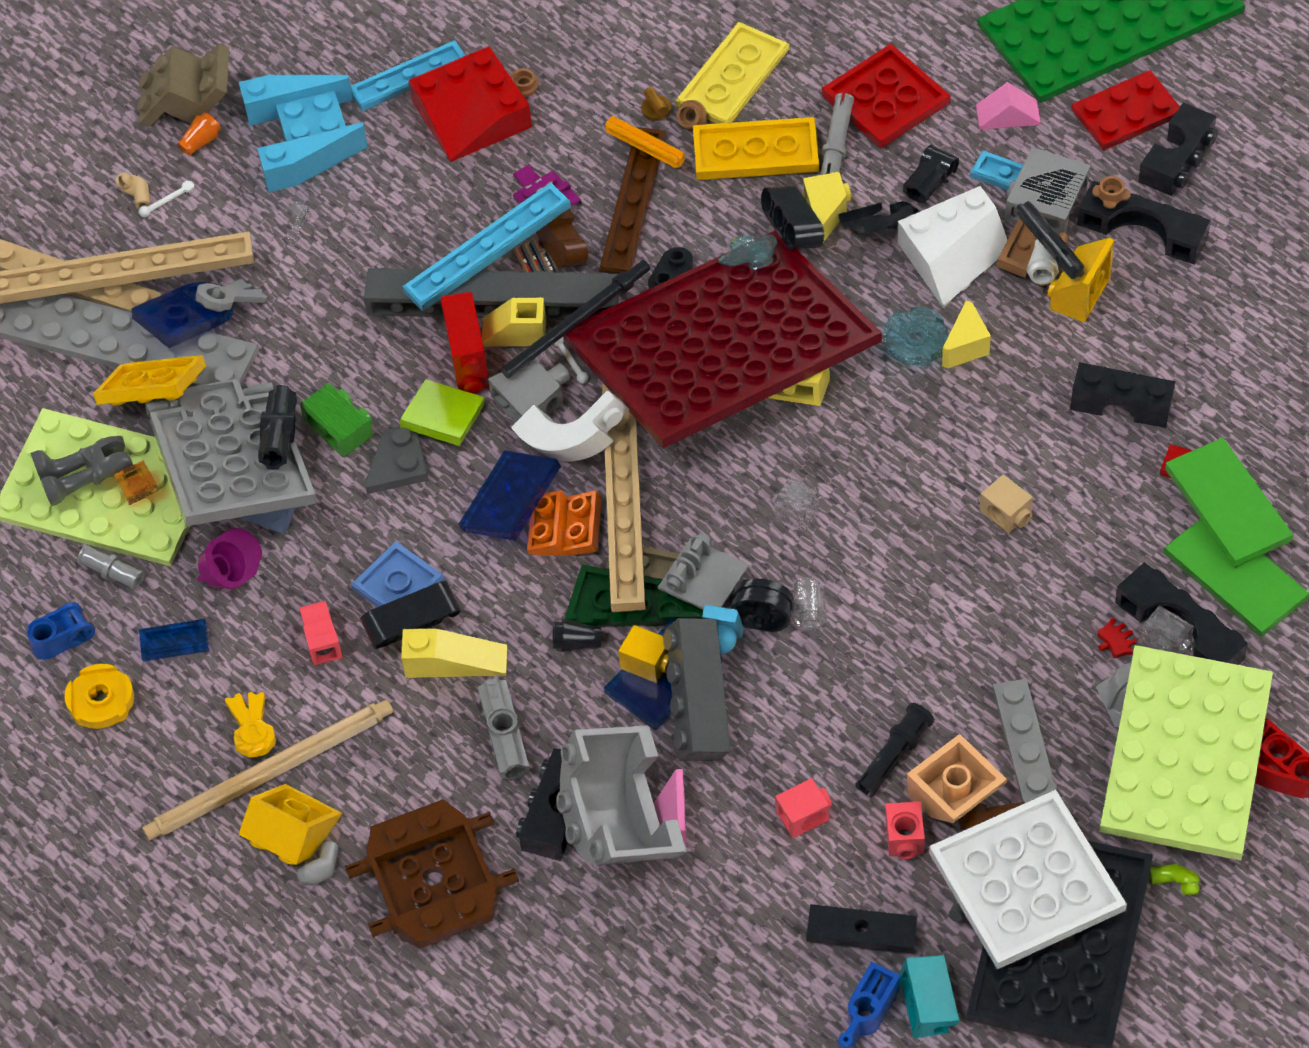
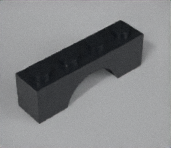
M1092 181L1079 206L1078 226L1105 235L1125 225L1143 226L1154 231L1162 239L1165 255L1195 265L1209 236L1210 219L1130 193L1128 200L1118 202L1114 208H1106L1103 205V201L1092 193L1094 186L1100 185V183Z
M1144 562L1117 586L1115 603L1138 622L1142 623L1151 619H1168L1184 626L1190 632L1195 642L1194 657L1236 665L1245 660L1248 643L1238 631L1231 630L1220 622L1211 610L1204 609L1193 601L1188 592L1178 589L1170 583L1161 571L1151 568Z

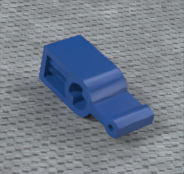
M874 962L870 963L849 1000V1027L845 1033L839 1036L838 1048H853L860 1035L865 1036L876 1032L900 991L901 975ZM867 1011L870 1012V1015L863 1017L858 1015V1012Z

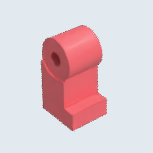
M326 601L299 607L313 666L343 658ZM333 647L332 651L326 655L316 653L317 651Z

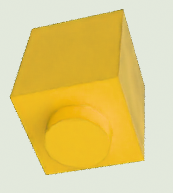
M633 625L618 650L620 668L657 683L663 672L667 673L669 664L668 650L664 647L663 636Z

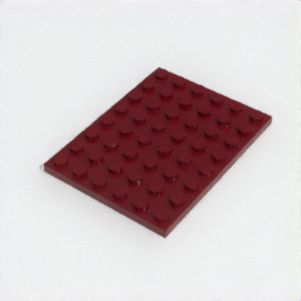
M776 230L585 319L563 336V340L611 393L624 402L632 416L664 449L881 343L882 332L797 249H788Z

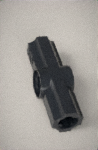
M277 385L275 389L269 391L266 412L262 411L258 457L259 462L271 470H279L282 465L287 464L290 442L293 443L295 437L297 396L296 392L286 385Z

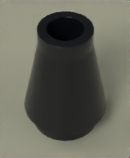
M562 619V622L554 621L552 647L554 649H561V652L600 647L602 629L601 627H593L567 619Z

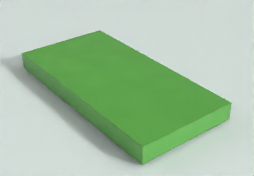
M1220 438L1166 462L1165 470L1234 567L1292 541L1293 533L1224 438Z
M1201 520L1197 521L1164 547V554L1260 637L1264 636L1309 598V592L1264 554L1234 567Z

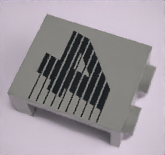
M1032 147L1006 201L1004 220L1017 223L1019 219L1017 206L1020 203L1024 204L1026 201H1029L1057 233H1066L1069 215L1082 186L1087 187L1091 165Z

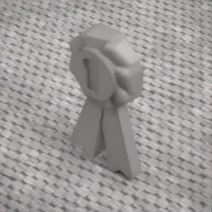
M239 279L224 287L211 283L198 285L196 301L201 303L204 308L221 312L223 310H230L233 302L265 303L267 296L262 293L261 289H252L251 284L245 283L243 279Z

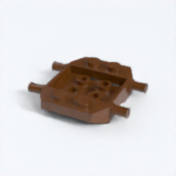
M442 799L371 826L366 852L367 856L362 860L344 866L349 879L367 872L371 876L374 875L384 898L389 914L387 915L388 917L368 923L373 938L393 930L394 934H398V937L420 949L493 921L498 902L497 895L500 894V889L514 883H519V879L514 868L496 876L489 873L475 840V832L495 825L490 811L470 819V817L466 818L463 813ZM450 836L454 838L450 842L437 844L429 850L413 856H405L392 864L388 863L389 859ZM431 872H437L443 876L440 883L433 886L425 884L423 882L424 877Z

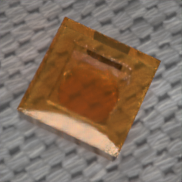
M144 461L114 474L116 482L129 505L159 491Z

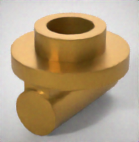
M653 87L646 88L643 93L646 98L641 104L643 116L653 121L663 120L671 113L670 100L665 96L658 95Z

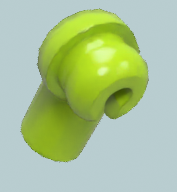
M1179 864L1153 866L1150 869L1151 885L1170 882L1180 883V891L1183 895H1195L1200 891L1198 882L1201 880L1199 875Z

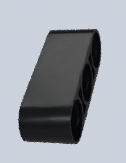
M796 186L763 188L761 192L762 210L788 249L820 248L824 242L823 225Z
M441 581L376 607L363 614L360 620L373 648L379 649L402 640L403 629H429L442 623L443 619L448 616L456 617L461 613V609L448 582Z

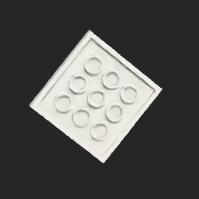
M1056 790L929 846L930 856L997 969L1126 911V902Z

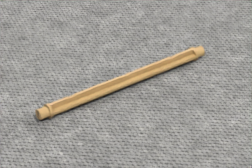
M387 699L376 705L372 703L153 818V822L142 827L147 839L150 841L160 835L163 837L382 722V718L393 713V709Z

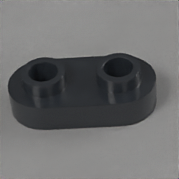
M674 247L667 250L648 279V289L661 284V281H668L693 269V256L691 252L682 247Z

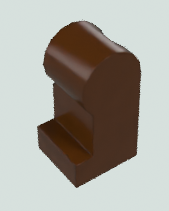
M570 209L536 232L558 267L583 266L588 259L586 242L580 239L572 225L575 217Z

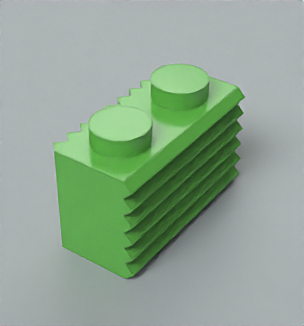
M327 383L325 387H321L315 394H311L310 397H307L305 401L300 403L303 420L342 457H345L373 436L371 416L364 408L357 409L353 405L348 393L342 388L337 390L330 383Z

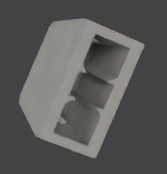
M533 359L510 378L505 377L502 372L489 378L490 394L515 423L533 405L547 415H550L563 404L560 385L570 380V375L561 363L546 371L537 360Z

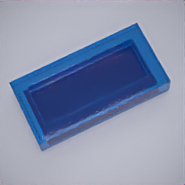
M206 619L139 629L143 662L209 651Z

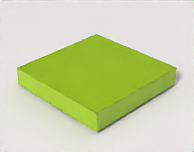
M425 379L401 417L400 428H406L410 431L460 446L481 412L485 397Z

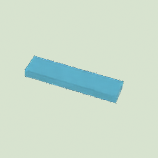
M454 40L351 85L352 96L360 109L365 111L410 91L408 80L466 55Z

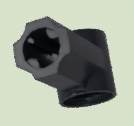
M932 144L929 145L920 158L919 166L904 183L903 192L911 200L918 203H926L943 181L947 183L949 175L957 171L959 158Z

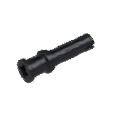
M910 703L906 708L907 713L900 723L892 726L889 740L855 783L859 791L866 795L869 794L871 798L874 797L907 750L914 749L918 745V738L925 728L933 725L935 722L933 715L920 704Z

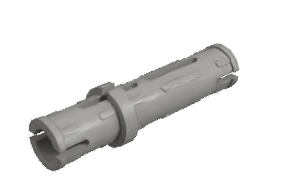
M842 93L835 95L827 144L823 145L822 148L824 159L820 175L839 172L841 161L846 157V148L844 146L854 103V97L845 93L844 101L842 100Z

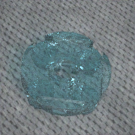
M911 307V311L901 314L900 310L894 313L888 319L884 328L885 351L887 354L901 363L916 365L921 368L930 366L934 360L942 355L943 346L948 338V330L944 325L943 318L935 311L924 307ZM917 332L921 333V339L919 340L911 339L908 336L909 334L915 335Z

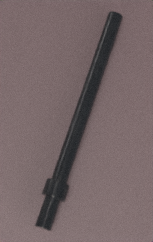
M642 260L629 271H622L612 279V284L501 368L503 375L510 378L619 293L625 294L634 287V282L650 270L649 264Z

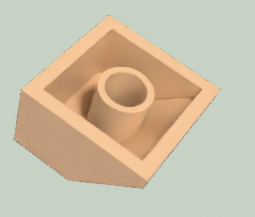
M960 734L907 773L908 796L914 802L921 801V809L930 818L955 823L1007 783V779Z

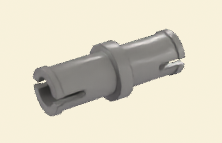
M89 545L83 546L77 557L78 564L101 573L103 579L108 581L113 579L133 590H136L144 579V571L121 562L119 556L114 554L109 556L91 548Z

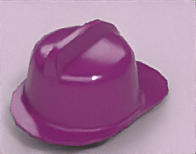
M232 528L225 531L209 542L205 550L200 554L198 558L200 575L196 580L198 582L205 581L207 585L215 589L227 588L232 590L238 588L257 574L262 557V549L259 542L250 532L241 528Z

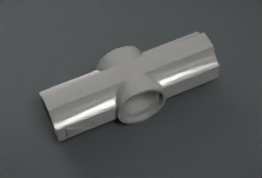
M498 678L485 680L481 686H478V692L501 779H509L510 781L521 779L526 773L530 772V767L507 681ZM502 727H508V728H509L508 730H505V731H499V730H498V729H500V728H502Z

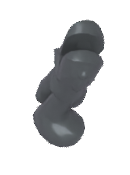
M122 436L102 438L93 445L80 448L79 451L59 459H51L43 450L30 453L51 507L61 503L67 495L91 482L97 486L106 478L118 475L123 470L133 466L130 455L124 452L125 442ZM83 466H86V467H87L86 469H84V470H82V471H80V472H77V473H75V474H72V475H69V476L60 478V477H62V476H64V475H66V474H68V473H70V472H72V471H74V470H77V469H79V468H81V467H83Z

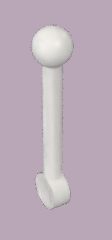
M185 181L182 184V188L149 206H141L139 208V215L146 218L150 215L151 211L185 192L193 191L194 183Z
M562 337L553 345L560 348L577 374V381L581 384L587 383L589 375L586 372H582L564 345L565 341Z

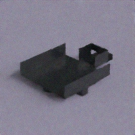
M901 201L889 205L891 215L886 213L875 215L883 210L882 202L840 213L839 221L840 225L854 229L855 234H864L869 231L885 234L887 233L886 229L898 228L899 220L916 214L919 211L918 208L912 207V204Z

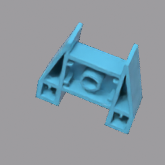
M266 75L239 82L249 125L279 119L285 137V142L257 148L269 192L299 185L368 148L363 122L345 126L340 110V103L353 100L348 75Z

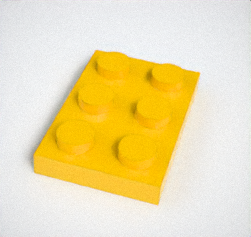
M203 355L124 363L112 372L93 393L97 405L111 404V406H119L131 401L147 403L153 399L165 398L168 401L180 398L188 386L197 380V376L204 370L206 363Z

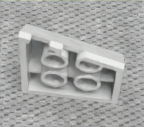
M981 186L898 221L899 246L943 308L959 292L968 288L971 282L980 274L985 273L997 263L1007 242L997 208Z

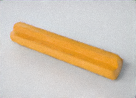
M611 116L605 124V131L674 168H679L685 161V153L615 116Z

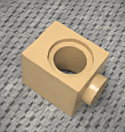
M1003 474L981 493L980 511L1007 533H1010L1017 526L1022 528L1030 521L1033 497Z

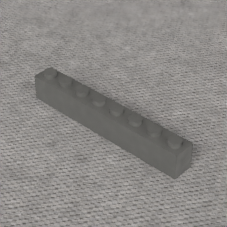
M368 268L364 292L367 316L444 317L441 299L425 311H422L404 293L402 286L426 269ZM481 270L446 296L472 291L477 318L485 317L511 298H544L546 320H564L612 284V279L618 274L604 272L558 273ZM619 294L591 316L619 304Z

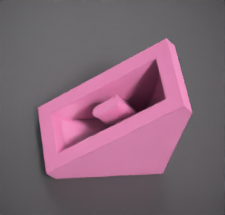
M1009 82L976 104L979 130L1040 125L1037 100Z

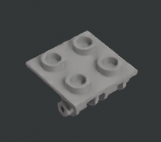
M699 533V535H694L693 538L689 539L659 584L658 589L703 610L706 605L723 607L748 569L749 564L711 548L709 543L711 541L710 537L705 533Z

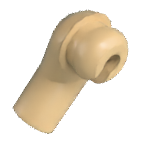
M122 172L116 177V185L121 191L135 198L137 209L141 206L151 205L148 184L144 179L126 172Z

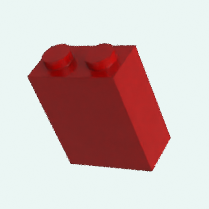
M472 291L440 297L457 388L472 394L478 393L482 389L490 388L485 352Z

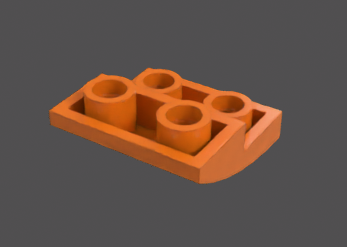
M562 490L532 496L527 552L533 555L553 556L598 552L602 496L597 490L568 497Z

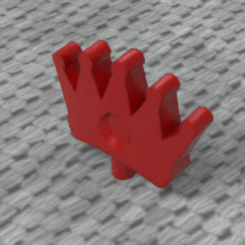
M1111 618L1103 628L1098 630L1097 637L1104 641V643L1098 645L1099 650L1104 651L1109 648L1113 658L1133 655L1134 649L1130 647L1136 645L1137 639L1126 640L1129 636L1133 635V631L1121 632L1125 628L1124 623L1112 627L1116 619Z

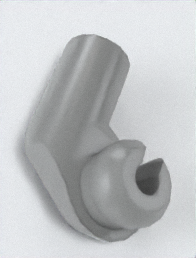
M329 841L323 842L319 858L298 869V881L303 885H316L331 878L335 872L339 845Z

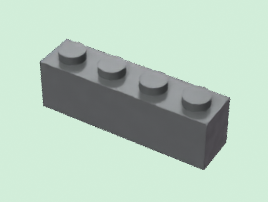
M678 618L665 628L663 644L665 649L668 650L669 660L667 679L671 683L672 689L670 710L671 714L675 717L674 746L678 750L679 761L719 760L730 753L731 748L716 619Z

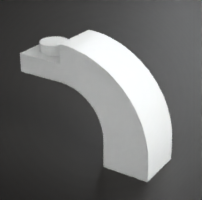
M607 390L585 414L573 422L557 424L549 415L533 405L511 428L524 442L548 458L564 462L579 461L596 455L614 441L607 432L622 420V417L629 411V408L623 401Z

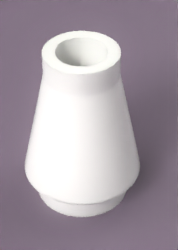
M1037 239L1027 266V273L1034 283L1045 285L1055 279L1059 269L1057 262Z

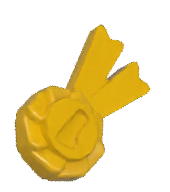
M253 692L248 693V709L240 693L236 694L234 698H225L228 709L240 726L234 731L236 751L249 758L269 753L276 744V738L272 725L262 721L265 706L264 692L257 695Z

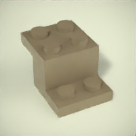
M218 43L202 59L175 46H171L164 55H159L155 65L149 71H145L139 81V87L141 88V97L137 105V109L140 111L139 124L145 127L152 126L164 112L188 123H192L196 115L201 116L203 112L208 113L227 93L229 47Z

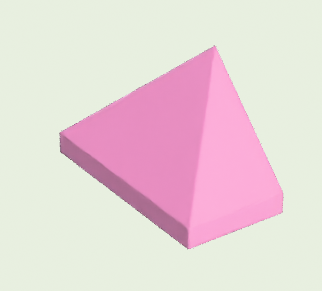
M676 769L655 800L654 807L660 825L665 820H678L686 846L683 769Z

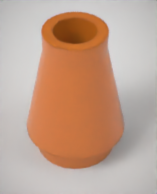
M203 112L201 116L196 115L182 139L177 143V146L184 153L191 156L195 151L219 136L218 132L222 128L210 114Z

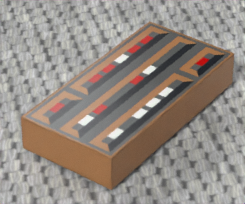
M539 237L520 243L512 249L523 272H558Z

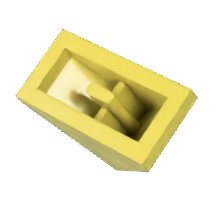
M966 300L943 346L942 367L951 368L990 354L991 335L973 303Z

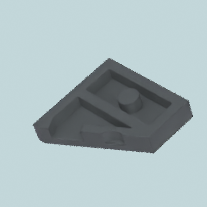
M400 427L383 430L365 482L367 494L429 481L418 434Z

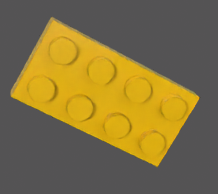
M815 117L693 125L696 180L819 172Z

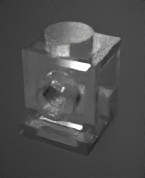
M1159 605L1140 628L1138 645L1145 647L1149 644L1153 649L1189 655L1194 646V641H1192L1194 626Z

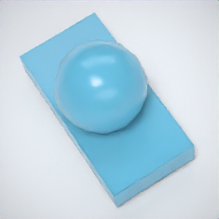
M711 605L704 606L702 618L716 619L720 655L730 652L734 648L737 638L742 639L744 631L738 611Z

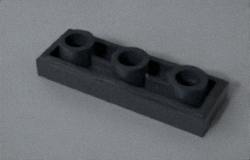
M810 904L806 942L913 954L917 916ZM858 928H865L867 931H866V932H858L857 929H858Z

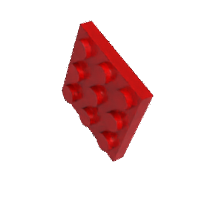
M893 44L887 45L822 87V96L833 106L836 94L842 93L843 101L845 93L854 97L850 122L880 149L950 104V94Z

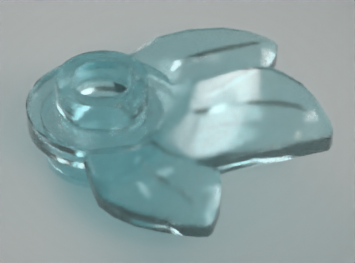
M752 235L737 236L729 242L731 251L720 256L717 260L720 264L729 266L748 263L752 269L763 268L773 262V247L777 244V239L772 235H764L758 239Z

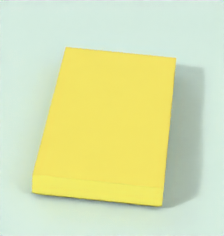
M738 22L676 99V106L679 107L687 100H696L705 107L707 120L716 124L732 123L789 51L790 44Z

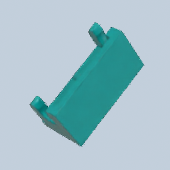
M944 955L906 958L899 975H901L900 983L913 1039L949 1033L948 1027L957 1025L959 1017Z

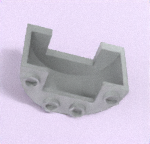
M649 725L574 730L567 744H563L561 748L562 764L560 792L557 794L556 799L557 807L563 813L567 842L573 844L579 855L590 864L603 865L675 859L687 852L678 820H665L660 825L644 772L657 759L658 754Z

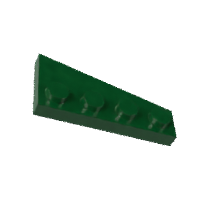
M581 565L564 619L590 626L672 624L678 618L703 619V609L659 590L658 586L662 579L644 576L645 610L612 612L609 569Z

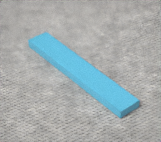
M550 182L402 286L404 293L422 311H425L439 301L440 297L452 292L571 208L570 200Z

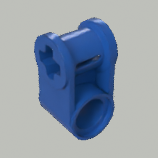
M70 602L64 604L59 609L33 620L28 625L26 633L32 653L36 658H53L93 638L95 628L91 623L86 622L82 616L83 609L79 603Z

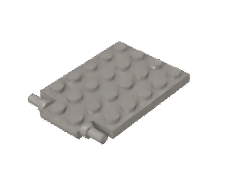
M238 379L188 387L184 394L175 400L145 403L147 416L150 415V423L185 526L316 504V493L295 439L293 443L290 442L287 464L282 465L279 470L267 469L264 464L259 462L262 411L266 412L269 391L273 390L272 382L252 386L250 383L240 384Z

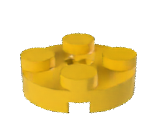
M94 664L85 667L79 671L80 676L73 683L70 680L67 684L64 696L67 709L75 722L83 727L102 729L122 722L127 718L134 703V690L129 677L110 664ZM99 691H103L104 695L107 696L102 701L91 700V698L97 696Z

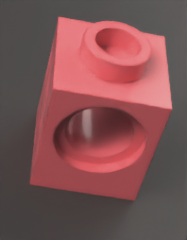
M812 778L775 796L776 813L792 838L829 821V807L832 806L831 799L823 787L819 789Z
M921 801L885 804L889 856H897L900 859L906 860L915 858L918 854H924L925 837ZM901 830L911 831L912 834L901 835L898 832Z

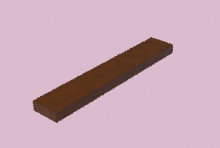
M636 127L663 142L666 140V130ZM632 145L599 273L619 274L622 271H629L634 265L660 160Z

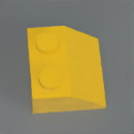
M1105 238L1076 248L1074 254L1084 264V275L1070 279L1061 268V276L1058 280L1054 279L1048 289L1047 297L1051 298L1050 310L1085 323L1111 278L1114 239Z
M283 784L250 798L239 835L250 840L252 846L275 853L282 862L297 865L312 858L342 816V812L287 784Z

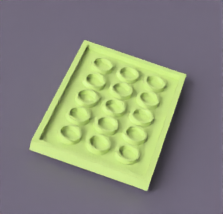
M42 408L0 493L1 522L170 567L191 527L185 526L155 437ZM111 436L123 437L125 442L124 452L130 455L136 472L126 477L124 472L106 478L97 486L91 482L67 495L61 503L51 507L30 453L43 450L51 459H59L79 451L80 448L93 445L102 438ZM83 466V467H81V468H79V469H77V470H74V471H72V472H70V473H68V474H66V475H64V476H62V477H60V478H63V477H66V476L75 474V473H77V472H80V471L86 469L87 467H86V466Z
M1135 645L1099 832L1241 861L1273 672Z

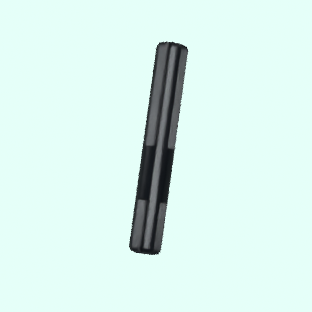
M1031 202L1020 203L1017 206L1019 210L1017 215L1070 279H1075L1078 276L1082 277L1084 275V264Z

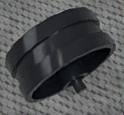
M757 578L743 580L737 584L730 609L738 611L743 627L777 632L788 626L791 619L794 597L787 587L771 580Z

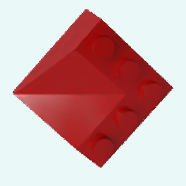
M490 46L408 80L413 105L450 162L532 128L530 105Z

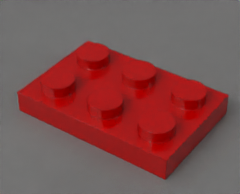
M1149 70L1073 103L1071 110L1104 151L1170 122L1180 106L1153 72Z

